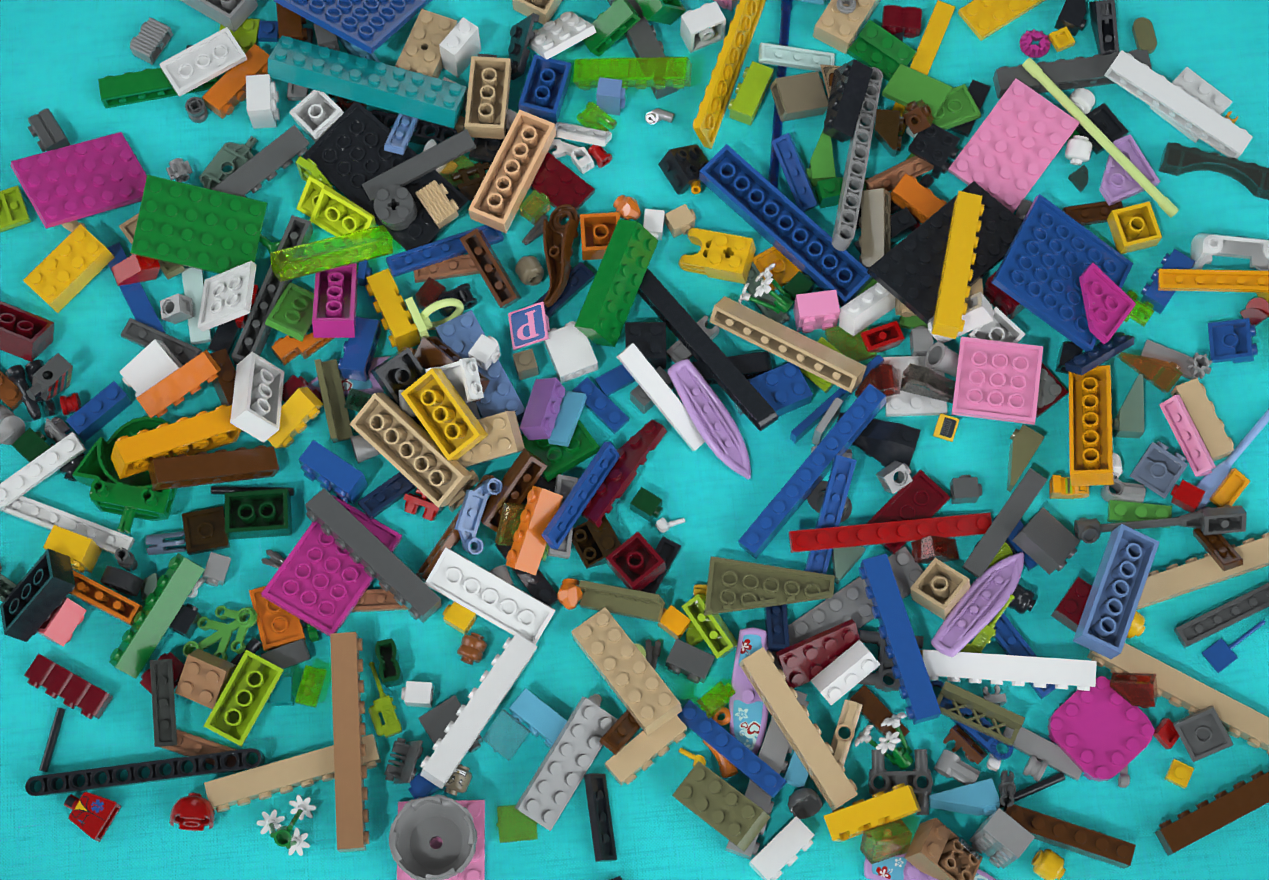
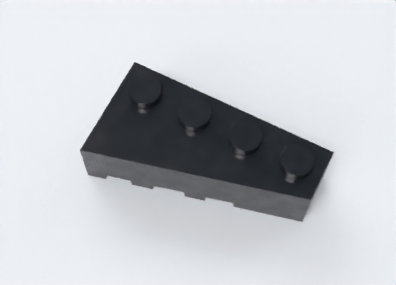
M853 59L834 70L826 119L824 121V134L842 143L853 137L873 72L872 68Z

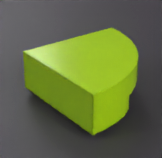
M691 622L686 632V643L695 646L704 639Z

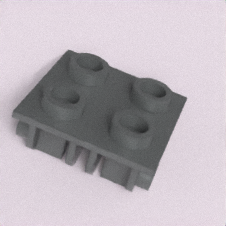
M398 738L397 741H394L391 752L397 754L391 753L390 756L399 759L400 762L388 760L391 764H387L384 773L386 775L385 780L391 781L394 784L410 783L414 779L416 774L415 765L423 751L421 747L422 740L406 742L405 739Z

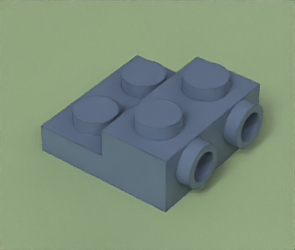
M1158 441L1156 444L1154 442L1150 444L1130 474V477L1165 499L1188 464L1185 463V457L1177 452L1172 455L1167 451L1169 447Z

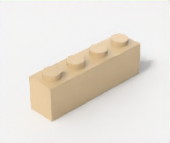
M1198 378L1175 386L1171 395H1180L1213 462L1229 456L1234 451L1233 441L1227 436L1222 420L1218 419L1214 404L1206 396L1204 385L1199 382Z
M676 715L649 736L642 731L625 745L617 755H613L607 760L605 767L621 786L624 783L629 785L637 778L636 773L641 769L645 771L654 763L652 760L658 755L660 757L664 756L670 750L668 746L674 741L679 743L686 737V725Z

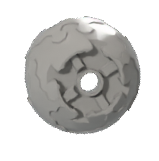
M444 795L421 797L409 801L391 824L389 847L392 857L399 868L415 880H446L456 876L458 873H462L469 865L476 851L477 831L472 815L466 807ZM435 837H439L443 841L439 849H433L430 846L431 840Z

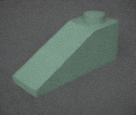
M1143 374L1138 375L1116 417L1112 420V430H1115V437L1140 439L1144 433Z

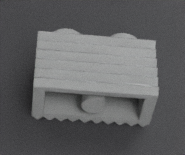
M150 17L147 22L142 24L139 34L133 37L130 42V49L133 55L153 65L173 36L172 30L169 26Z

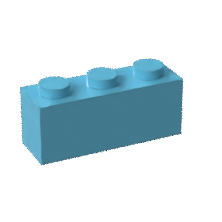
M526 688L509 708L512 713L511 717L519 724L525 723L528 726L527 730L535 737L540 735L544 738V744L550 749L567 723V720Z

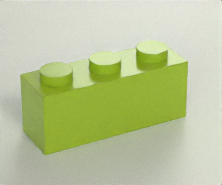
M752 61L750 67L745 68L743 73L744 80L742 83H738L735 91L737 95L735 99L732 98L728 105L730 110L729 118L751 126L773 79L774 69Z
M697 594L681 607L716 658H724L737 648L738 641L719 614L704 615L706 595Z

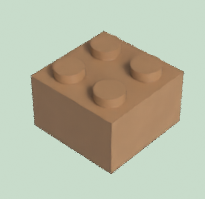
M196 649L187 656L175 693L213 709L231 678L236 665L203 650Z

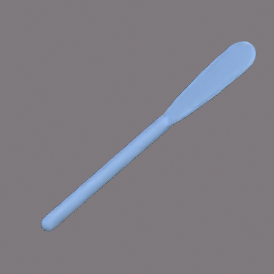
M1269 409L1228 458L1212 469V473L1206 475L1196 485V487L1205 491L1204 498L1197 510L1204 508L1209 503V498L1228 475L1233 463L1269 422Z

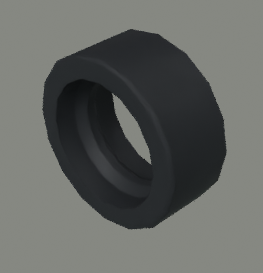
M107 566L100 582L119 592L137 596L144 580L122 569Z

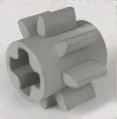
M182 158L173 159L169 163L170 167L166 168L170 179H175L176 182L181 183L187 181L190 178L189 174L193 173L188 160L184 162Z
M1196 352L1193 358L1189 357L1186 361L1190 364L1186 371H1190L1192 378L1199 376L1202 379L1205 373L1209 374L1212 369L1209 366L1212 364V361L1208 360L1207 354L1199 355Z

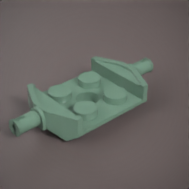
M251 136L245 145L232 142L225 143L199 176L204 188L213 189L254 157L251 149L258 142L257 139ZM227 165L233 167L230 172L222 171Z

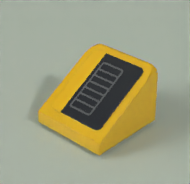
M939 414L933 437L953 442L959 419Z

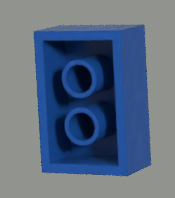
M534 54L518 103L519 110L556 124L572 76V63L552 58L546 60L542 56Z
M790 362L748 380L774 409L778 417L811 403L813 394L798 366Z
M314 440L298 459L301 469L305 472V477L311 481L317 480L321 483L320 486L326 489L329 493L333 491L337 494L336 497L345 503L349 502L354 505L368 487L365 476L361 471Z

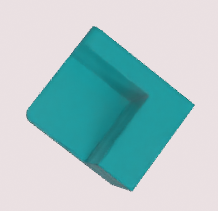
M281 676L269 699L272 706H294L291 676Z

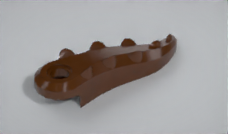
M568 204L555 208L550 215L549 221L546 219L543 221V244L550 278V287L543 300L546 307L552 306L558 300L567 285L569 273L572 271L570 257L574 253L572 249L573 240L578 237L577 227L580 221V214L576 208ZM566 216H569L568 222L565 225H562V219Z

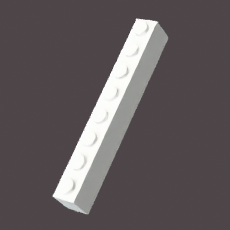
M1122 50L1104 75L1234 162L1253 138L1245 129L1239 128L1230 119L1216 113L1213 108L1204 105L1198 98L1189 95L1180 86L1172 84L1163 75L1157 74L1148 65L1137 61L1131 54L1125 53Z
M516 633L512 639L509 637L502 647L505 650L501 655L497 654L491 662L493 667L490 672L486 670L479 681L482 683L479 688L474 687L470 692L468 704H462L456 715L459 716L455 722L450 721L444 730L447 734L443 740L439 738L432 749L435 751L432 756L429 757L427 755L421 763L420 767L423 769L420 775L440 789H443L533 657L537 646Z
M923 650L922 658L930 680H938L939 676L947 677V681L960 682V678H969L968 683H981L982 679L990 680V684L1003 685V681H1012V686H1025V682L1033 683V687L1046 688V684H1055V689H1068V685L1077 686V690L1090 691V687H1095L1097 661L958 652L954 657H949L937 650Z

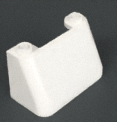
M1199 233L1191 242V259L1195 261L1191 269L1202 270L1205 264H1211L1213 255L1250 259V268H1256L1258 271H1269V240Z

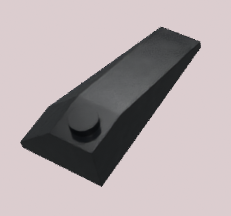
M839 413L837 422L845 413ZM872 419L852 445L866 452L865 454L875 458L884 467H887L894 461L905 463L909 467L921 430L899 423Z

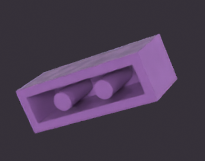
M557 377L535 380L519 427L528 440L550 439L560 411L562 399L565 396V389Z

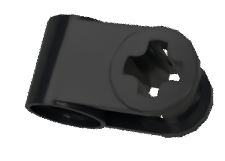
M467 283L442 293L438 298V301L446 298H456L463 303L464 310L470 309L478 303L470 291V285ZM443 307L439 309L441 315L448 317L455 311L456 307Z

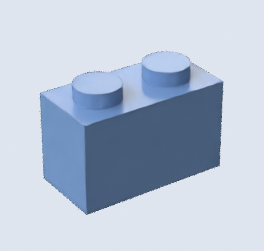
M599 77L596 94L597 113L620 116L621 108H625L626 88H622V80Z

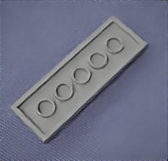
M582 697L514 808L551 831L603 746L599 742L600 739L618 719L586 697Z

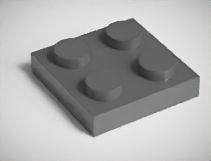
M1213 705L1173 722L1193 762L1233 745Z

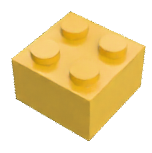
M1150 201L1112 210L1107 218L1115 246L1120 254L1156 246L1162 238Z
M56 525L53 526L43 546L45 550L51 549L69 556L72 569L80 573H84V571L92 573L102 552L101 548L92 539Z

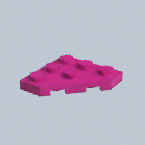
M1091 263L1079 277L1089 331L1105 344L1111 339L1136 303L1099 267Z

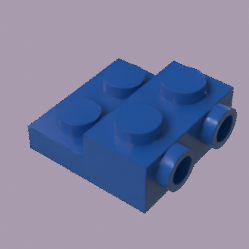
M1249 318L1208 323L1212 363L1254 361V356L1258 355L1257 344L1252 341V337L1256 336L1255 324L1251 325Z

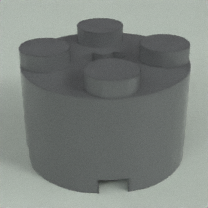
M391 185L377 192L374 200V211L381 223L387 228L403 230L409 227L412 221L415 220L417 205L406 188Z

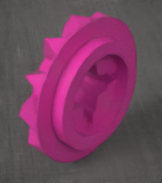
M1033 29L1032 31H1026L1021 36L1019 44L1025 55L1032 58H1040L1048 53L1051 42L1048 39V35L1043 34V31L1039 32ZM1034 40L1040 42L1037 46L1036 44L1031 45L1032 41Z

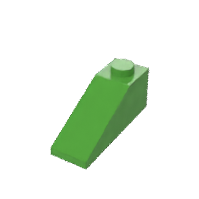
M823 131L811 157L809 168H806V173L812 187H816L817 181L836 177L831 137L824 134Z

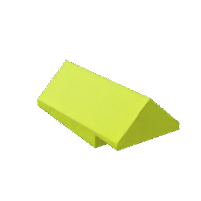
M311 175L308 177L296 209L311 217L309 221L360 250L376 228L375 216Z

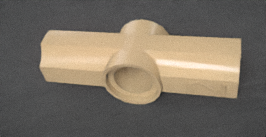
M846 699L844 700L830 745L833 749L832 755L843 766L863 706ZM841 727L849 729L850 736L848 739H842L839 736L838 731Z

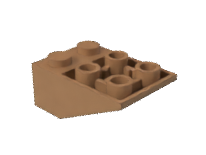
M937 818L919 824L905 859L919 871L938 880H974L983 857H980V860H978L958 841L960 838Z

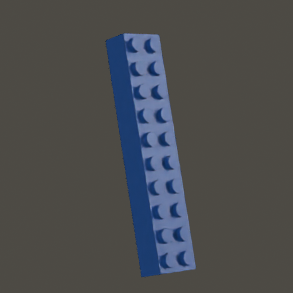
M726 144L699 171V180L799 270L809 275L823 291L836 290L839 306L842 307L853 300L871 282L872 277L867 273L868 269L846 250L839 251L835 249L832 245L831 236L729 145Z

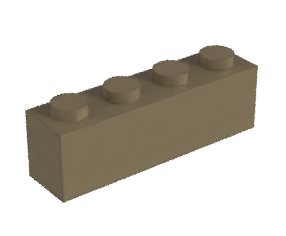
M884 188L862 191L860 202L861 217L859 218L861 236L859 237L861 255L859 262L866 269L891 250V193Z

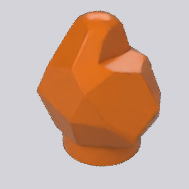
M621 195L614 201L613 207L616 208V212H620V218L624 220H637L640 217L641 211L637 200L633 197Z
M567 578L562 581V585L557 593V599L566 609L572 610L577 607L578 602L583 597V593L579 587L578 580Z

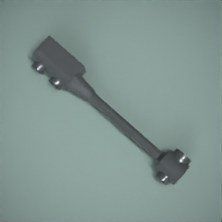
M1224 505L1217 508L1204 507L1198 509V511L1175 518L1100 524L1097 518H1080L1074 521L1075 537L1080 541L1083 540L1085 543L1091 544L1099 539L1102 532H1112L1121 524L1132 529L1168 526L1199 528L1204 535L1245 532L1246 511L1241 505Z

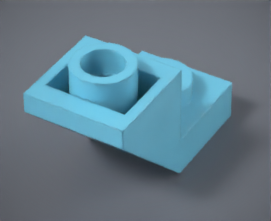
M793 750L784 779L788 784L801 789L804 788L809 774Z

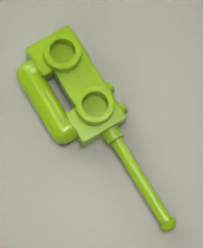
M1010 595L1009 600L993 621L986 625L977 634L972 643L967 644L960 652L982 653L981 651L986 644L991 642L990 638L996 635V630L993 628L1008 605L1015 598L1014 595Z
M370 662L369 666L380 693V699L374 700V705L370 706L368 711L376 734L378 736L385 735L388 738L402 733V727L395 713L396 706L392 704L393 698H390L389 695L386 696L383 692L374 666L375 663ZM380 712L382 713V716L384 718L385 725H382L379 716Z

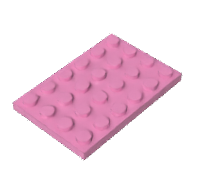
M1015 79L947 171L967 185L975 181L1014 213L1080 122L1018 79Z

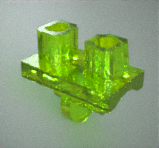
M1129 290L1126 294L1136 305L1124 321L1127 323L1131 318L1144 327L1154 313V305L1148 301H1144V303L1136 300L1137 294Z
M305 665L295 703L314 708L317 707L327 672L325 669Z
M720 681L700 697L697 703L701 705V710L706 711V716L711 718L729 703V699L735 694V690L730 683L723 685Z

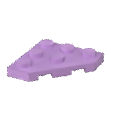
M1131 134L1113 142L1154 186L1160 183V180ZM1109 154L1099 191L1110 206L1145 190Z

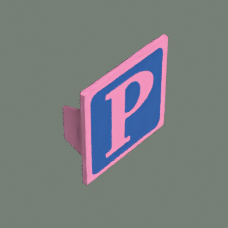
M544 302L508 313L513 350L549 339L548 331H550L549 318L545 314Z

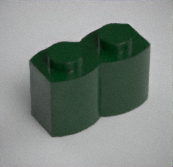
M392 638L377 641L375 653L380 662L379 675L386 688L401 685L403 674L398 664L399 652Z

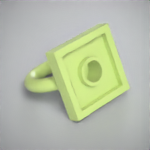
M413 297L405 299L421 340L423 336H429L427 330H436L435 327L462 315L464 311L463 303L456 298L436 301L427 306L421 313H419ZM443 307H456L450 316L440 321L431 322L428 317Z

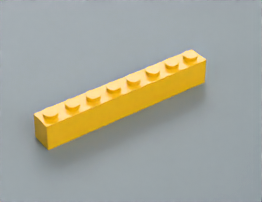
M958 191L955 199L931 334L956 339L958 332L963 331L965 320H962V315L966 314L968 303H965V298H968L971 288L967 284L968 281L971 282L973 270L970 269V266L974 265L976 258L973 248H977L979 237L976 236V232L979 233L982 222L978 219L979 216H982L984 205L981 204L982 196Z

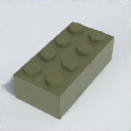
M699 761L672 795L743 852H745L770 819V816L762 808Z

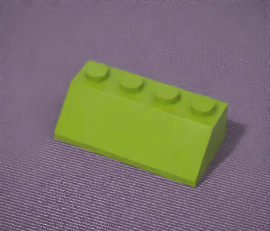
M246 650L206 720L204 727L242 747L284 669Z

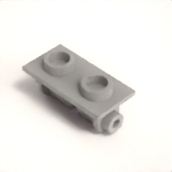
M54 417L51 421L46 418L44 430L50 439L58 443L69 435L65 433L70 431V428L61 418Z

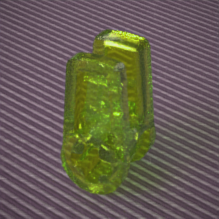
M588 102L586 109L577 115V120L588 128L609 131L607 127L613 130L617 125L616 120L602 111L593 102Z

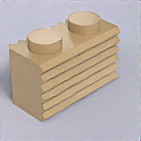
M433 180L415 193L439 229L459 216L457 213L459 207L453 199L449 201L446 196L448 191L442 183L438 185L436 180Z

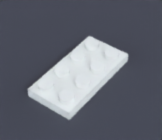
M228 27L161 62L159 65L180 97L246 61L247 57Z

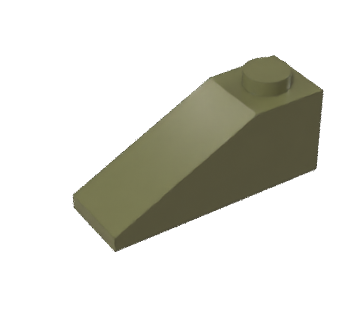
M1024 424L1020 430L1016 428L1010 437L1013 441L1009 447L1007 490L1009 492L1015 486L1044 439V436Z

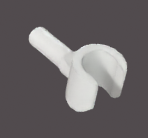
M661 518L656 522L655 526L659 532L665 533L670 527L685 523V518L667 522L665 518Z
M203 577L197 581L192 589V593L188 596L189 598L197 596L198 588L206 581L203 580Z
M990 754L986 766L988 769L997 772L1001 760L996 759Z

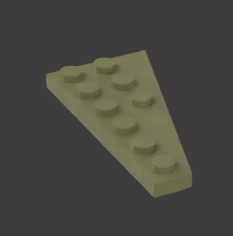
M711 556L704 615L832 598L835 576Z

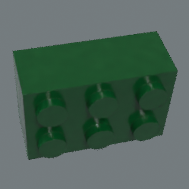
M288 489L225 493V534L229 540L291 536V495Z

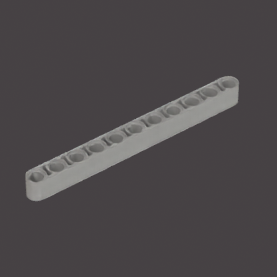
M870 67L873 69L853 137L850 139L832 237V245L839 251L848 249L855 236L883 77L882 72L876 67Z

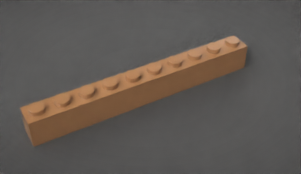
M356 632L330 634L337 850L340 853L366 851V844H370L369 831H366L365 822H369V811L365 809V800H368V788L364 787V779L367 778V766L363 765V757L367 756L366 744H362V736L366 735L365 722H362L361 714H365V703L361 701V693H364V681L360 680V672H363L364 666L363 659H359V651H363V642Z

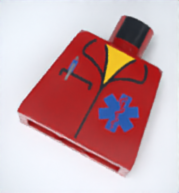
M84 792L80 799L70 794L64 802V806L72 810L68 819L98 842L101 841L122 807L112 800L89 792Z

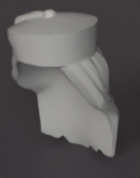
M0 405V444L12 445L25 432V424L11 410Z

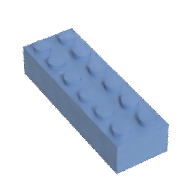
M472 310L435 327L438 338L462 358H469L468 352L481 334L485 335ZM499 360L496 363L492 362L487 370L478 366V371L490 380L483 394L484 398L476 401L481 419L505 411H515L517 421L521 423L525 408Z
M1123 524L1111 532L1073 642L1109 659H1113L1121 654L1159 546V541Z

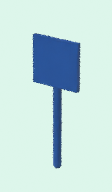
M1265 620L1260 621L1229 646L1222 638L1202 652V655L1219 673L1238 658L1231 649L1264 625Z

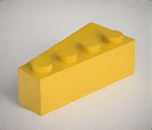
M387 268L366 277L368 285H365L369 296H374L375 302H373L377 314L381 312L383 319H380L384 330H389L391 334L388 336L392 348L397 347V350L400 351L404 347L411 348L419 345L421 341L415 323H413L411 314L407 310L402 296L399 295L398 287L389 269Z
M902 783L892 787L893 791L888 793L884 791L873 794L871 799L855 801L852 803V806L840 807L833 810L832 813L824 815L823 817L832 840L843 842L921 811L912 786H905Z

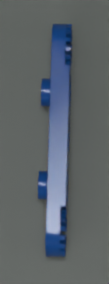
M938 680L931 682L932 687L937 686L942 689L944 685L942 681ZM942 698L939 706L947 710L954 708L951 700ZM960 709L962 717L965 715L967 717L973 716L970 709ZM985 718L979 719L983 727L989 728L993 726ZM951 719L996 759L1006 760L1012 755L1013 746L1005 744L1008 747V752L1001 754L997 752L996 746L1003 742Z

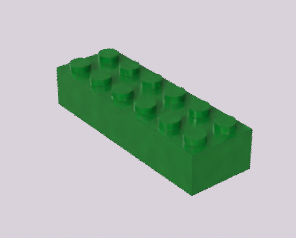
M618 220L574 326L596 345L616 346L649 262L656 249L658 240L638 221Z

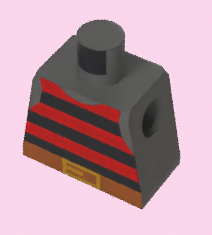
M57 353L33 375L32 387L26 391L29 398L36 400L38 397H41L45 401H49L69 387L73 366Z

